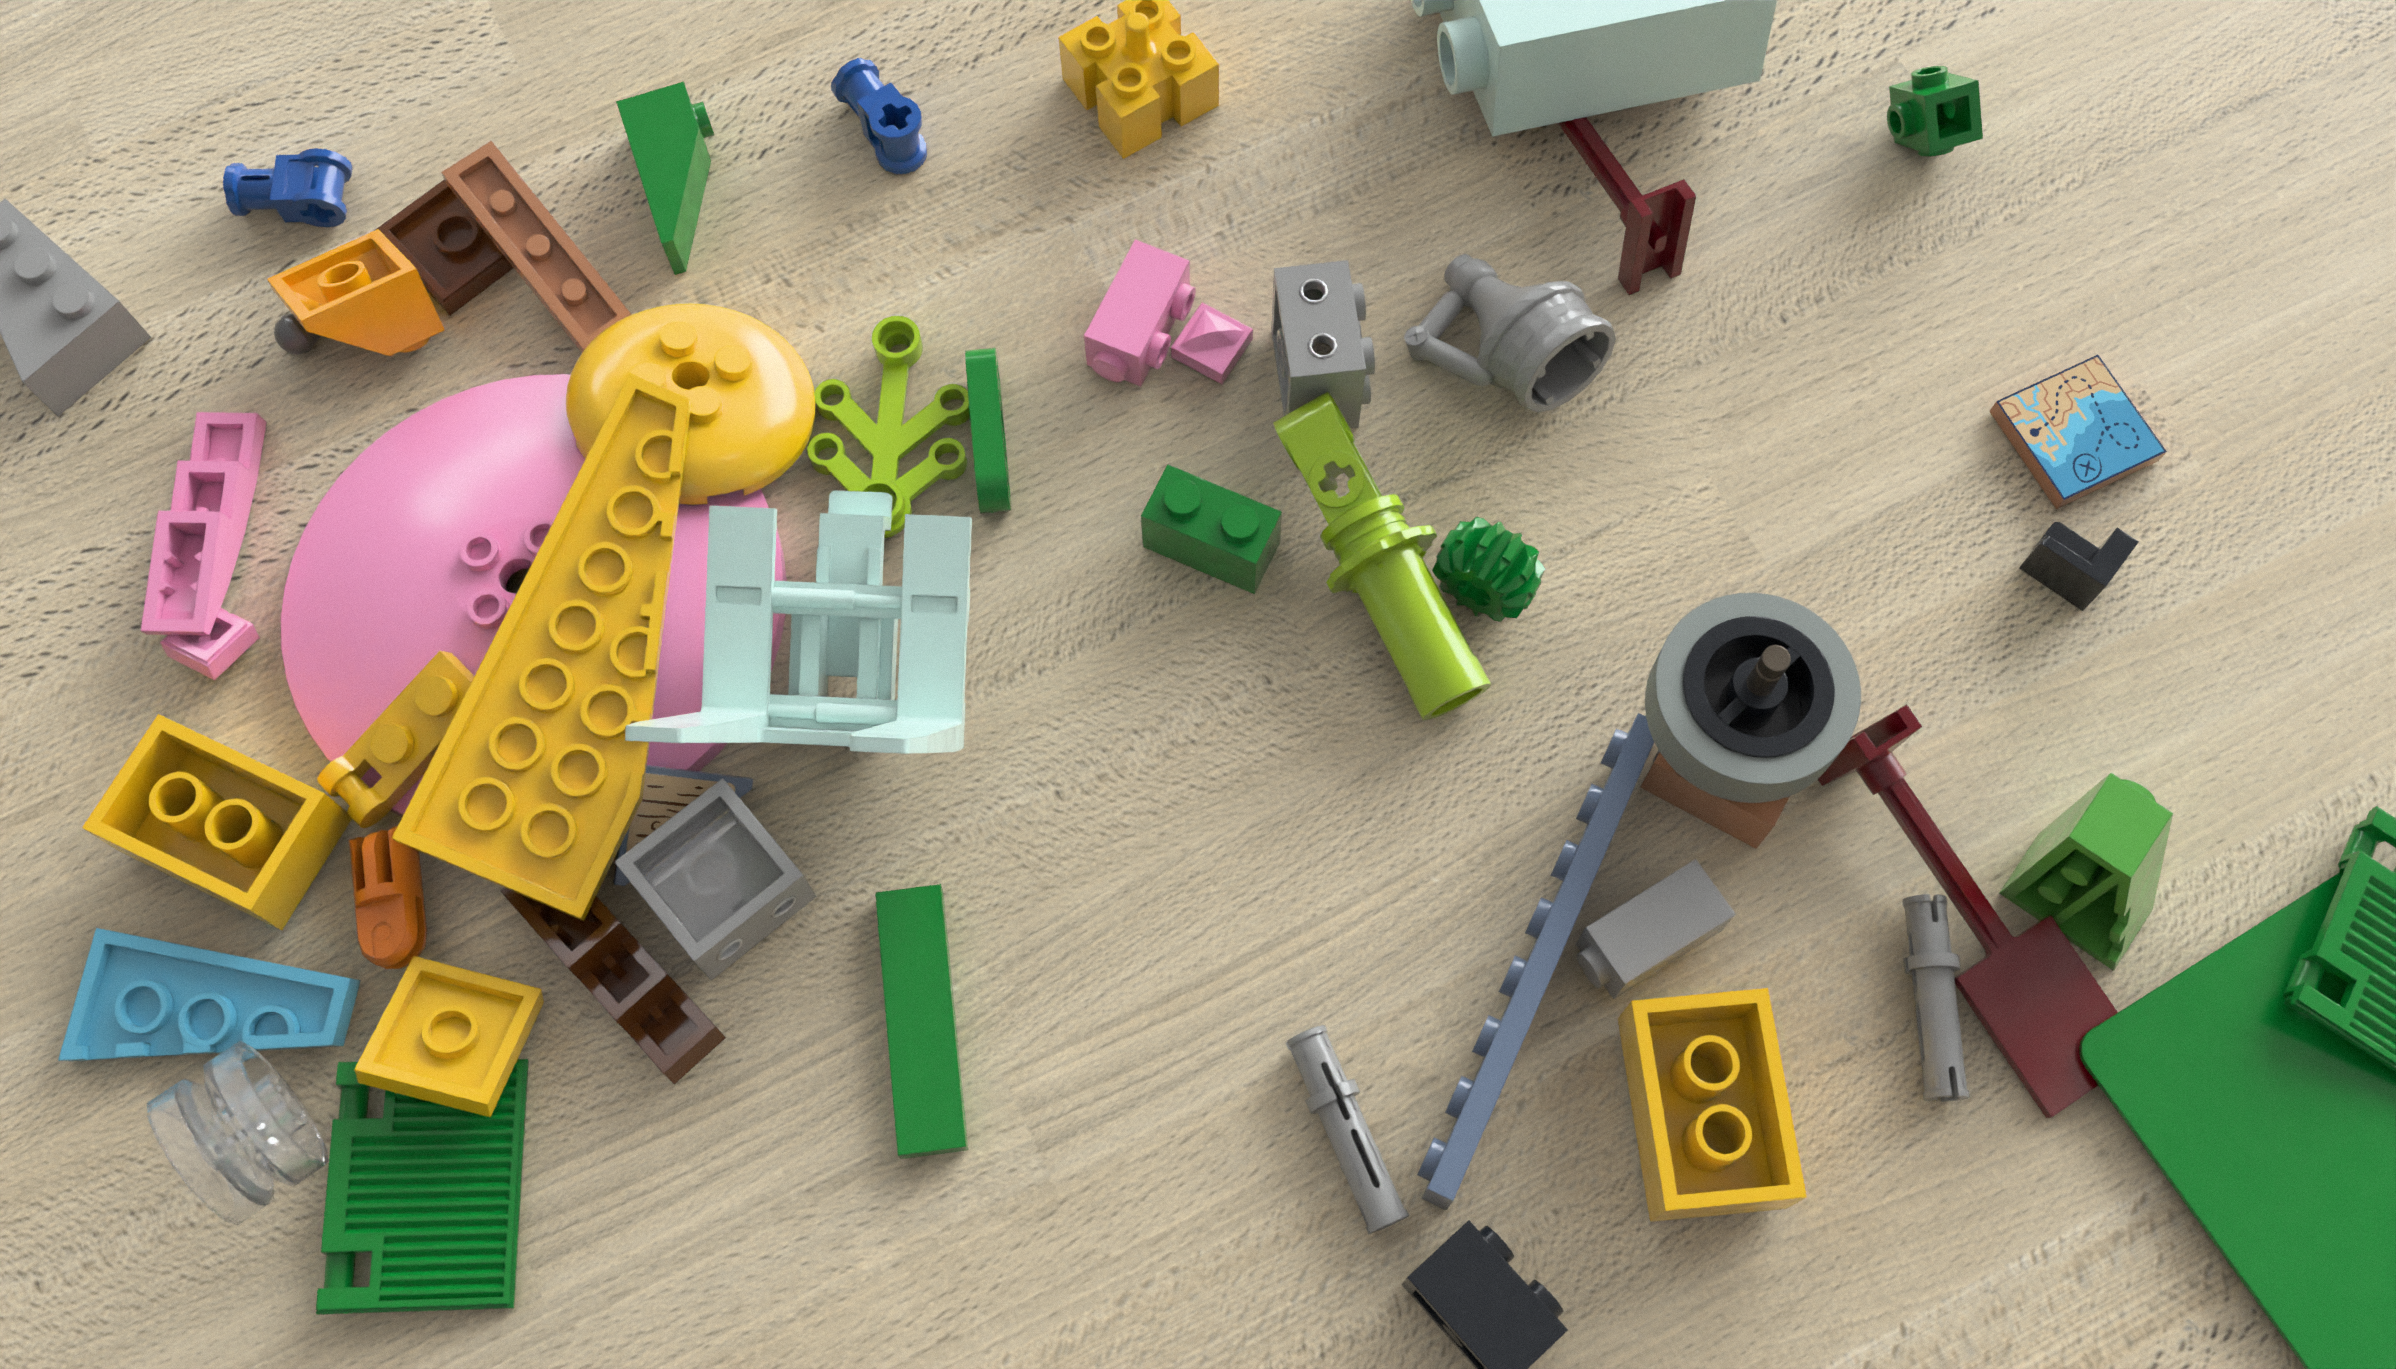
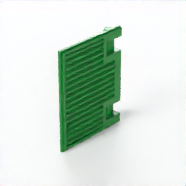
M2376 806L2369 811L2366 820L2360 821L2352 829L2338 863L2339 873L2342 875L2312 949L2305 951L2297 960L2283 998L2285 999L2284 1004L2288 1008L2303 1012L2396 1072V867L2394 871H2391L2372 858L2378 843L2385 841L2396 848V818ZM2332 972L2348 983L2340 1004L2335 1003L2317 991L2325 973Z
M517 1059L491 1117L385 1090L383 1118H367L371 1086L358 1083L354 1071L358 1062H338L336 1086L341 1090L338 1119H333L321 1245V1253L326 1255L324 1287L317 1290L316 1314L513 1309L515 1305L529 1060ZM356 1253H372L369 1287H353Z

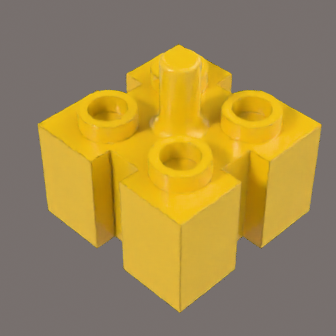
M1125 0L1117 5L1118 19L1109 24L1103 23L1096 16L1058 37L1064 82L1086 111L1097 105L1099 128L1123 159L1162 138L1161 123L1174 117L1182 127L1219 106V63L1194 32L1187 36H1181V15L1169 0Z

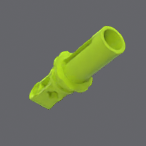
M1328 391L1274 421V427L1282 444L1298 470L1301 471L1328 523V526L1322 531L1320 538L1327 550H1334L1340 565L1330 574L1326 583L1332 593L1352 591V593L1359 594L1408 688V693L1422 720H1430L1444 715L1484 693L1490 688L1491 683L1478 658L1470 649L1423 560L1427 552L1426 550L1433 545L1432 541L1437 538L1433 526L1425 525L1409 528L1404 516L1401 515L1404 511V506L1399 496L1395 494L1382 496L1354 443L1355 438L1343 414ZM1345 473L1350 478L1347 481L1350 492L1340 497L1335 492L1338 488L1335 478Z

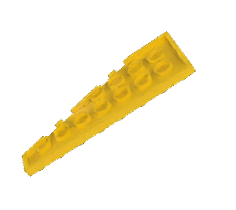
M629 373L392 836V839L398 843L582 921L585 920L643 799L649 742L626 741L625 728L628 724L652 720L691 410L689 398Z

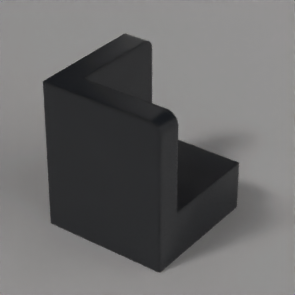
M2054 522L2019 569L2081 611H2084L2108 585L2139 541L2117 527L2098 548L2064 524Z

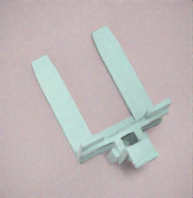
M834 490L829 494L828 513H820L816 583L774 581L777 509L709 506L701 711L628 724L625 728V740L664 743L762 742L849 746L850 751L901 754L956 752L963 749L966 704L964 703L967 627L970 609L969 579L972 517L905 514L902 586H882L885 531H891L892 496L889 493ZM773 613L791 614L788 695L770 694ZM898 619H901L898 698L895 700ZM828 676L857 677L856 698L827 697Z

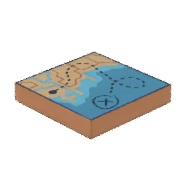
M2099 355L1996 401L1989 411L2056 509L2158 462L2167 452Z

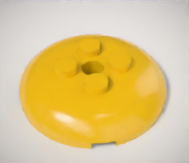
M692 303L665 305L643 310L617 321L595 337L585 348L570 374L567 385V418L576 438V446L585 459L629 373L689 398L691 410L679 504H708L707 496L727 494L741 489L745 496L772 483L783 475L800 457L808 444L815 421V396L811 376L803 360L791 344L765 323L741 312L713 305Z

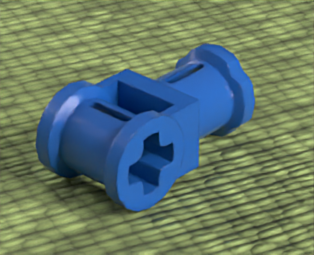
M857 58L843 65L831 82V91L839 102L848 103L859 117L863 135L875 148L879 165L886 171L894 174H907L917 170L927 158V145L923 136L919 133L922 126V115L918 105L910 98L903 97L892 83L884 86L879 79V70L873 61Z
M318 148L307 149L295 155H276L274 168L247 169L243 163H232L230 166H226L223 175L226 204L230 212L235 216H246L252 210L276 209L285 223L304 222L317 227H335L344 223L346 219L347 209L342 202L344 183L348 182L352 176V164L346 157L337 152Z

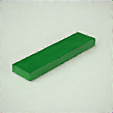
M941 884L876 892L898 1157L900 1159L967 1151V1130L943 888Z

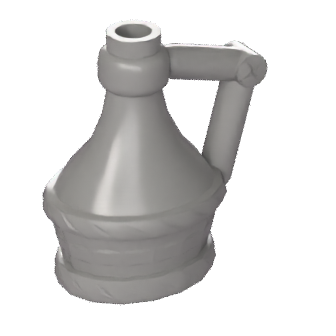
M1467 254L1456 257L1445 271L1444 280L1450 286V291L1442 296L1418 326L1408 329L1404 336L1410 355L1414 360H1426L1477 386L1483 387L1491 384L1499 388L1504 387L1515 393L1516 399L1521 406L1535 412L1553 410L1583 391L1602 371L1612 355L1616 341L1611 323L1592 313L1585 302L1582 289L1573 283L1556 281L1525 287L1511 285L1498 279L1497 273L1486 261L1477 258L1473 259ZM1464 306L1473 308L1481 329L1478 358L1438 339Z

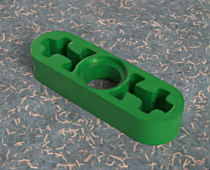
M996 348L965 350L975 480L980 514L1011 511L1002 395Z

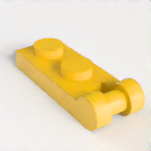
M439 651L347 752L330 762L320 772L317 782L330 796H340L349 805L347 814L360 828H368L379 822L426 772L474 678V675L453 653ZM373 767L382 778L372 788H369L361 778Z

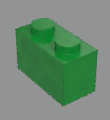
M1167 464L1141 514L1142 543L1146 549L1255 594L1280 544L1282 512Z

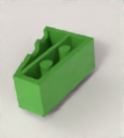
M2110 773L2037 835L1999 894L2039 921L2051 915L2070 942L2114 971L2153 910L2173 813L2158 804L2153 794L2142 785L2131 780L2120 779L2113 773Z

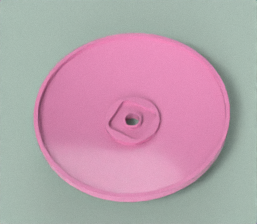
M533 375L500 380L470 388L416 412L384 433L365 449L337 478L320 501L303 531L292 558L286 580L281 612V650L286 679L295 706L309 734L330 762L347 752L439 651L453 653L475 676L517 594L506 590L509 578L515 572L521 569H529L585 461V458L576 446V438L567 418L566 391L570 375ZM742 489L727 494L707 496L708 504H679L652 719L701 711L709 506L769 508L761 489L745 496ZM777 529L774 581H787L784 552ZM773 613L771 671L781 643L786 614ZM649 742L647 765L701 771L720 753L727 743ZM371 767L361 779L369 788H372L382 776ZM423 776L390 811L403 817Z

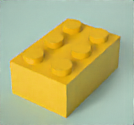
M158 714L82 828L116 850L282 931L352 818L347 814L346 810L325 793Z
M1768 988L1632 1000L1617 1019L1650 1222L1787 1209L1807 1198Z

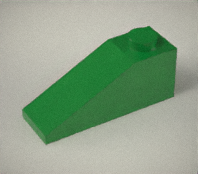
M683 81L616 101L661 244L675 275L687 270L711 165V159L704 138L714 136L704 102L692 104Z

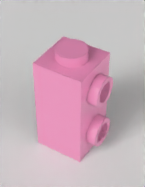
M1136 239L1134 240L1084 334L1087 365L1092 367L1097 374L1113 382L1125 380L1141 387L1150 368L1159 369L1171 343V336L1168 333L1176 319L1180 321L1186 319L1195 298L1196 288L1190 286L1189 260Z

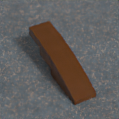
M507 888L500 890L562 963L583 983L610 1016L631 1036L674 1085L726 1038L597 896L585 920L582 921Z

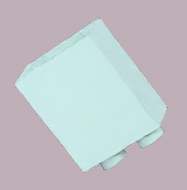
M1411 0V3L1419 17L1440 13L1443 22L1438 27L1437 48L1445 85L1452 95L1469 91L1474 92L1493 137L1760 81L1777 0Z

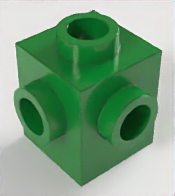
M1931 66L1913 71L1909 81L1889 86L1891 105L1887 110V124L1894 137V143L1918 150V155L1932 157L1950 153L1956 146L1983 139L1979 80L1948 73L1946 66Z

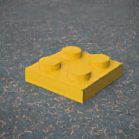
M413 956L354 1069L358 1083L491 1117L544 1004L542 989Z

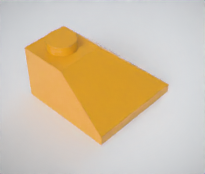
M379 229L267 279L272 290L307 332L380 354L391 356L398 352L415 351L426 345L430 337L445 331L417 269Z

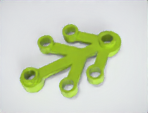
M891 316L883 319L876 325L872 333V343L876 357L884 365L877 424L853 401L849 387L843 381L838 379L825 380L817 386L814 392L815 403L820 415L830 421H839L873 457L871 479L847 457L842 440L835 434H818L811 439L807 448L813 468L818 473L832 475L846 491L884 492L892 496L891 531H885L884 538L892 537L905 528V514H912V500L940 478L944 480L956 479L967 468V458L963 445L956 439L942 438L930 447L929 457L897 479L900 459L945 424L957 426L965 423L970 418L968 391L961 385L948 384L936 392L934 401L903 424L908 371L919 360L923 351V344L917 325L911 319L904 316ZM898 344L909 346V348L902 352H889L893 346ZM839 394L844 397L837 405L830 406L824 404L825 399L830 395ZM952 399L964 402L957 410L950 411L943 408L944 404ZM825 448L837 450L836 455L829 460H822L817 457L819 452ZM945 453L958 455V459L950 465H943L938 462L940 456Z

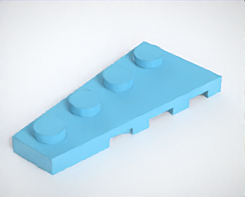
M96 928L58 1060L88 1061L344 1046L361 980Z

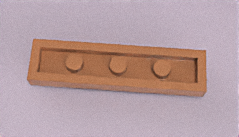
M492 141L441 172L448 187L581 352L606 328L632 315Z

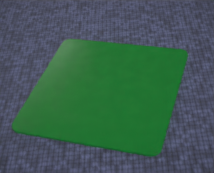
M2337 873L2088 1031L2080 1042L2079 1054L2087 1071L2305 1369H2396V1072L2303 1012L2288 1008L2284 1004L2285 999L2283 998L2284 991L2299 956L2313 947L2342 877L2340 873ZM2332 972L2325 973L2317 991L2335 1003L2340 1004L2348 983Z

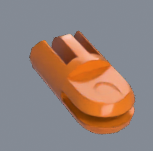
M398 825L393 826L389 830L372 832L365 838L355 837L349 839L358 944L362 955L368 961L385 969H403L408 966L413 956H420L426 947L427 939L419 851L392 839Z

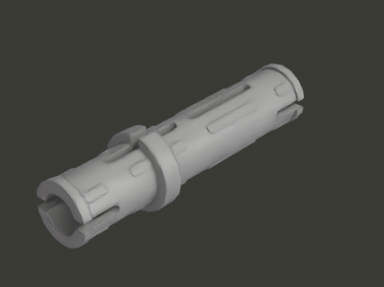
M1930 894L1910 896L1902 900L1903 908L1905 909L1910 956L1903 959L1904 972L1912 975L1924 1083L1923 1100L1935 1102L1938 1101L1939 1097L1941 1102L1965 1100L1970 1098L1966 1083L1954 972L1960 970L1959 956L1951 951L1946 907L1948 904L1947 897L1936 894L1933 896V901H1931Z
M1321 1025L1287 1040L1286 1045L1288 1050H1291L1311 1096L1305 1100L1311 1114L1318 1113L1338 1158L1341 1170L1348 1181L1366 1222L1368 1234H1371L1407 1218L1409 1214L1402 1205L1383 1162L1381 1153L1375 1144L1355 1096L1360 1091L1355 1079L1347 1080L1327 1035L1326 1026Z

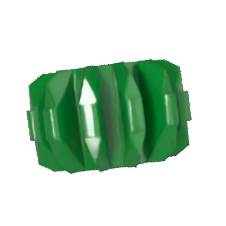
M1475 517L1471 522L1460 521L1454 530L1449 531L1440 546L1441 550L1436 556L1437 561L1432 571L1437 579L1441 581L1439 588L1443 592L1453 595L1457 599V606L1465 605L1473 611L1475 616L1479 617L1484 613L1493 621L1501 622L1505 617L1518 618L1523 609L1528 608L1541 585V578L1545 567L1537 559L1539 551L1535 547L1525 544L1521 540V533H1511L1505 529L1502 522L1498 521L1495 525H1491L1484 518Z

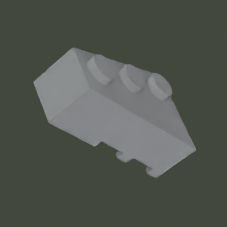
M4 199L0 202V334L22 382L49 409L59 416L148 341L151 336L118 299L9 201Z

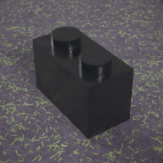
M1468 1220L1405 1279L1402 1286L1475 1369H1528L1568 1331L1558 1319L1564 1312L1563 1308L1540 1282L1534 1279L1527 1285L1508 1264L1514 1258V1255L1496 1232L1486 1225L1479 1231Z

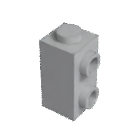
M1695 859L1587 926L1576 942V946L1580 950L1577 954V960L1589 981L1597 988L1605 986L1612 998L1615 999L1720 933L1736 914Z

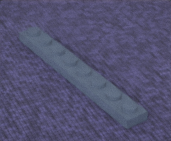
M1640 713L1637 714L1628 733L1616 728L1600 764L1612 768L1603 788L1591 784L1576 817L1577 820L1587 824L1579 844L1577 845L1566 840L1550 875L1562 881L1553 902L1542 897L1540 898L1525 931V934L1536 938L1529 957L1526 961L1516 955L1514 956L1499 992L1510 997L1502 1018L1499 1020L1488 1015L1472 1050L1473 1053L1484 1057L1474 1081L1461 1076L1445 1113L1457 1118L1447 1142H1443L1435 1137L1433 1138L1417 1174L1429 1181L1421 1199L1444 1210L1449 1208L1457 1194L1654 744L1646 716Z

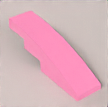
M196 413L190 461H177L171 510L158 511L141 624V632L146 635H210L232 578L245 535L257 483L267 423L259 414Z

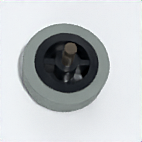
M1737 593L1718 597L1703 603L1684 616L1668 635L1650 671L1645 691V711L1648 727L1657 748L1668 764L1697 788L1723 799L1746 803H1762L1786 798L1802 791L1815 782L1827 770L1850 740L1859 718L1861 706V686L1858 671L1850 651L1836 631L1826 621L1806 607L1779 596L1762 593Z

